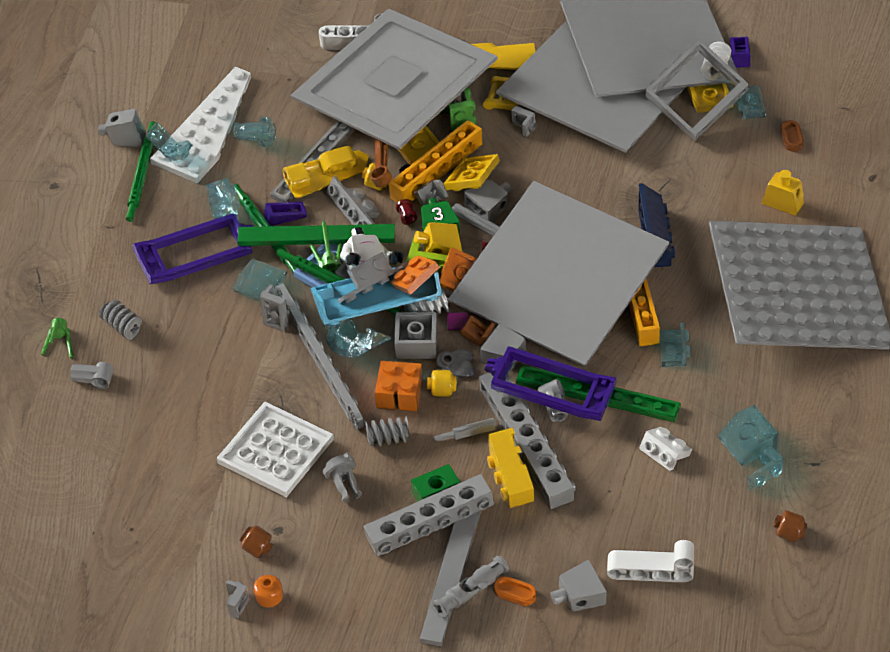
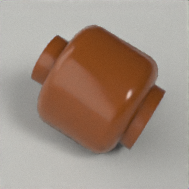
M786 510L781 516H776L773 527L777 528L776 535L778 537L796 542L798 539L803 538L807 523H805L803 516Z
M258 525L252 528L249 526L239 540L242 542L241 548L256 558L261 556L262 553L267 555L273 546L270 543L272 535Z

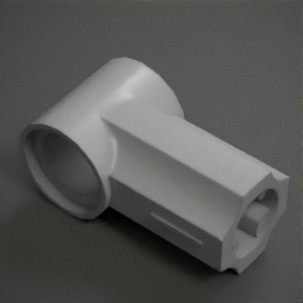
M99 362L96 366L73 364L70 378L72 382L92 383L96 388L106 389L109 387L114 367L107 362Z
M558 379L538 387V392L564 400L565 392ZM547 407L552 422H561L569 415L568 413Z

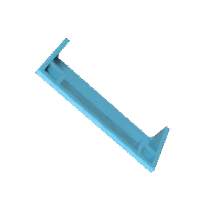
M438 272L433 273L411 295L392 286L390 282L394 279L395 274L390 275V280L380 286L378 283L372 285L374 289L363 295L362 292L355 294L357 298L347 304L345 300L341 303L337 300L357 289L351 278L312 287L311 292L324 325L332 326L339 324L341 320L422 300H436L438 296H442Z

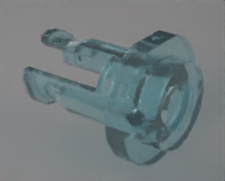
M261 117L259 122L256 123L246 122L239 124V122H236L233 133L234 138L238 137V140L258 141L262 147H269L275 139L276 127L270 117Z

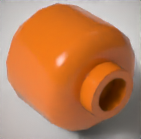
M263 575L255 581L254 596L259 605L269 608L281 602L283 589L280 580L276 576Z

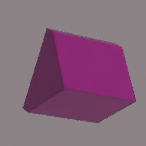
M448 313V330H461L469 318V313Z

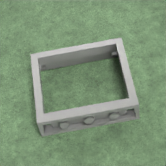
M700 39L696 43L690 44L686 49L687 51L683 55H678L674 59L673 65L669 69L666 67L660 73V77L656 81H651L650 85L646 88V97L694 142L748 91L749 86L742 77ZM700 53L736 87L691 128L656 94Z

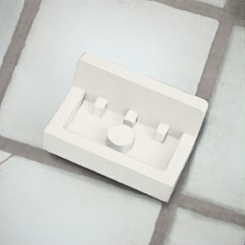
M663 427L646 431L639 447L641 451L669 471L674 469L677 460L689 457L692 451L683 440L677 439L670 434L668 429Z

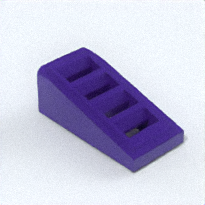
M731 37V58L735 67H750L751 55L748 37Z
M303 202L266 203L264 217L269 225L273 226L306 218L307 212Z

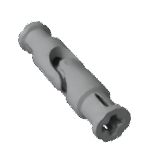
M501 556L494 557L490 564L483 565L477 569L471 577H467L449 589L441 599H435L432 602L435 613L439 617L445 618L449 611L459 608L479 591L495 582L499 575L506 574L509 571V567L505 559Z

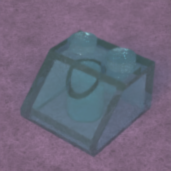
M752 405L736 413L718 434V438L739 464L743 466L777 449L778 432L758 408Z

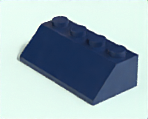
M640 183L638 213L641 229L669 241L668 247L653 268L671 266V259L675 258L674 246H670V243H672V232H668L670 220L669 217H665L667 215V203H663L661 194Z

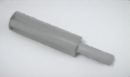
M494 418L458 426L452 428L453 431L434 436L433 439L435 442L455 437V440L493 431L497 429Z

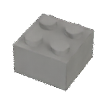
M396 312L394 343L396 359H437L438 327L436 312Z

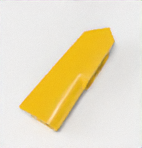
M493 43L471 44L498 57L489 67L495 69L518 70L536 52L534 43L496 46Z
M344 146L322 153L319 159L284 167L283 176L291 193L298 199L328 187L333 177L343 181L362 173L367 165L369 155L360 150L353 151L351 146Z

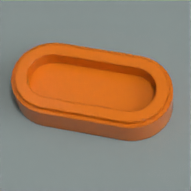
M507 576L498 578L494 583V593L501 599L522 606H529L536 600V589L531 584Z

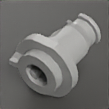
M349 452L332 458L323 469L324 477L326 479H333L338 492L342 495L343 503L349 502V495L343 483L345 480L348 481L355 499L362 496V492L358 489L357 481L352 472L356 467V462Z

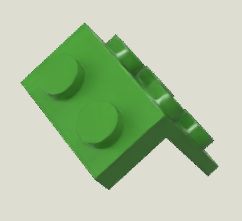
M469 87L461 93V102L449 104L451 133L467 120L476 124V117L473 111H476L474 100L470 99L471 91Z

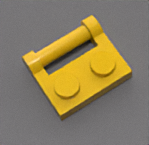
M492 77L488 97L483 103L485 109L512 110L514 106H518V103L502 96L499 99H495L496 91L509 78Z

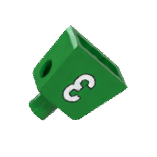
M436 198L428 199L426 201L427 205L421 207L423 232L428 223L457 224L460 235L459 219L447 201L438 202Z

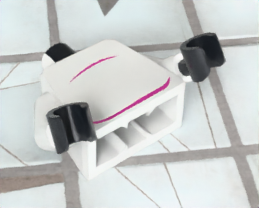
M361 227L354 228L351 231L352 236L343 245L340 253V258L346 262L347 271L381 252L384 253L386 259L392 265L397 264V262L403 263L404 254L400 251H388L379 242L377 236L364 235Z

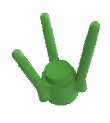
M323 221L322 228L326 252L320 258L313 244H310V248L319 266L335 272L341 266L340 253L342 251V244H338L337 255L330 251L326 222Z
M55 318L52 320L41 355H45L49 343H53L54 338L61 339L63 336H66L69 357L73 358L70 338L71 329L67 328V321L65 319Z

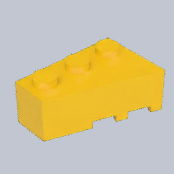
M513 428L489 434L490 456H487L489 468H493L495 471L493 473L495 482L501 486V497L503 501L507 500L509 508L534 502V488L526 464L523 465L520 458V447L515 446V432Z

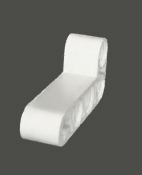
M383 13L376 15L374 21ZM323 26L319 29L320 46L324 50H342L368 26Z
M688 540L677 541L674 545V552L611 551L608 554L607 575L616 580L689 582L693 579L694 544Z

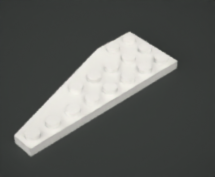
M234 67L150 158L151 164L198 183L221 156V149L224 148L227 134L230 133L236 118L238 106L240 107L242 96L246 92L251 80V73Z

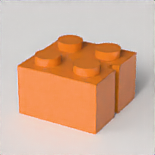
M381 361L375 388L376 408L395 410L394 393H396L399 410L417 411L423 381L422 364Z

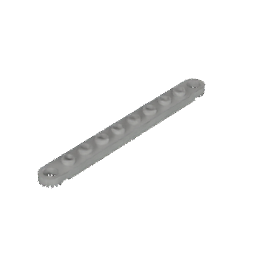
M283 283L275 286L276 295L286 299L287 316L348 419L352 420L351 423L354 429L363 428L364 420L357 408L358 404L355 397L350 396L346 382L341 381L339 370L337 367L334 368L332 366V359L329 354H325L321 340L316 339L314 328L308 326L307 317L304 312H300L297 300L292 299Z

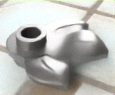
M457 349L452 353L444 351L437 357L438 367L441 370L452 371L453 375H456L457 380L458 377H473L475 374L474 368L469 362L473 358V354L467 350Z

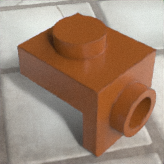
M470 316L461 329L460 334L480 347L492 334L495 324L492 322L487 327L473 316Z

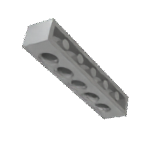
M479 474L364 525L366 538L376 557L387 554L398 547L407 545L416 539L427 536L434 531L493 506L492 492L482 475Z

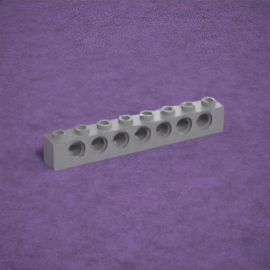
M491 373L479 376L480 390L504 430L514 429L515 446L520 447V458L526 464L529 474L549 508L553 509L574 501L575 484L572 479H568L566 476L564 465L559 464L557 461L555 450L553 448L550 449L548 446L546 435L544 433L541 434L539 431L537 420L535 418L532 419L530 416L528 405L523 404L522 398L491 389V381L494 377ZM507 375L505 381L513 383L511 377Z

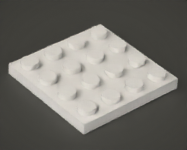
M264 401L217 457V463L287 498L331 444L334 436L332 433Z

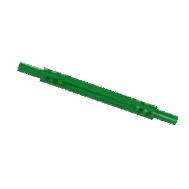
M154 121L149 123L148 131L144 135L127 203L126 220L128 222L134 220L135 211L139 207L155 141L154 134L157 123Z
M238 184L233 185L232 189L238 196L240 204L256 226H270L249 195L245 194ZM285 245L271 246L276 254L279 248L289 252ZM279 257L292 273L297 269L292 265L293 263Z
M281 248L277 251V256L293 263L294 267L328 284L345 280V278L299 255L295 256ZM398 307L385 309L396 315V312H401V309Z

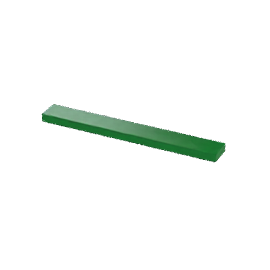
M395 224L326 225L329 244H345L352 236L351 231L357 227L363 229L364 235L377 236L380 243H395ZM322 225L238 228V246L325 244Z
M526 365L521 366L516 378L517 385L537 390L538 387L558 379L563 386L566 397L585 401L591 388V384ZM615 387L607 406L675 423L681 403Z

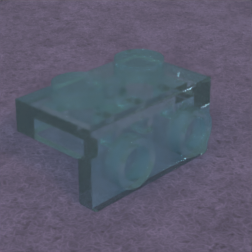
M749 86L748 91L737 101L738 112H742L743 119L763 118L766 116L760 86Z

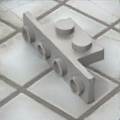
M333 177L326 193L352 225L375 224L371 218H377L380 211L367 197L365 192L360 188H345L337 177Z
M381 252L351 268L347 272L357 289L342 296L337 301L341 303L345 300L347 304L357 298L355 294L362 292L364 295L374 289L372 285L378 283L380 286L390 280L389 276L404 270L409 265V261L392 269L384 253Z

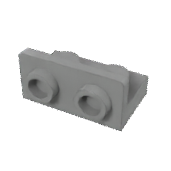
M270 284L260 295L263 324L285 332L288 328L286 299L276 296L274 285Z

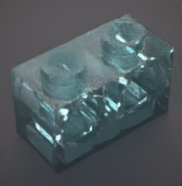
M228 178L207 184L208 201L213 218L217 219L232 213L239 217L237 209L240 208V205L235 197L238 195L235 184L231 185Z

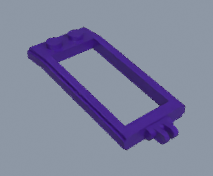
M232 213L153 240L133 243V251L149 284L166 282L252 254V246H238L166 270L157 249L225 227H229L237 242L238 228L253 227V225L245 226L240 224L236 215Z
M510 346L507 347L503 357L488 359L484 368L486 372L494 376L491 381V389L577 417L597 421L602 420L616 386V377L588 372ZM514 360L591 384L583 406L505 381Z

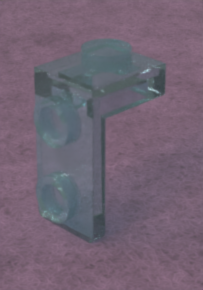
M158 122L154 123L146 134V137L170 162L184 160L189 155V150L193 146L188 140L177 143Z
M767 442L760 446L759 459L765 466L748 476L747 489L749 491L760 488L767 480L777 477L783 470L784 458L775 447H772Z

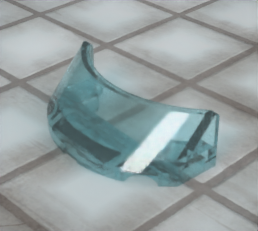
M353 318L341 320L339 324L332 326L324 325L328 329L326 341L329 347L338 355L346 358L360 356L391 339L390 336L371 328L366 329L367 334L359 333L354 325Z

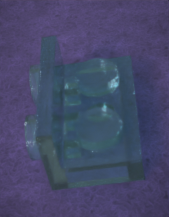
M684 322L680 323V330H660L661 367L686 366V359L690 358V345H686V342H689V330H685Z

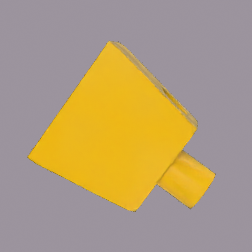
M782 170L780 173L776 172L768 183L762 204L796 216L804 204L802 182L791 177L789 170Z
M431 222L428 223L424 232H415L414 242L423 244L424 252L448 255L452 247L462 251L457 224Z

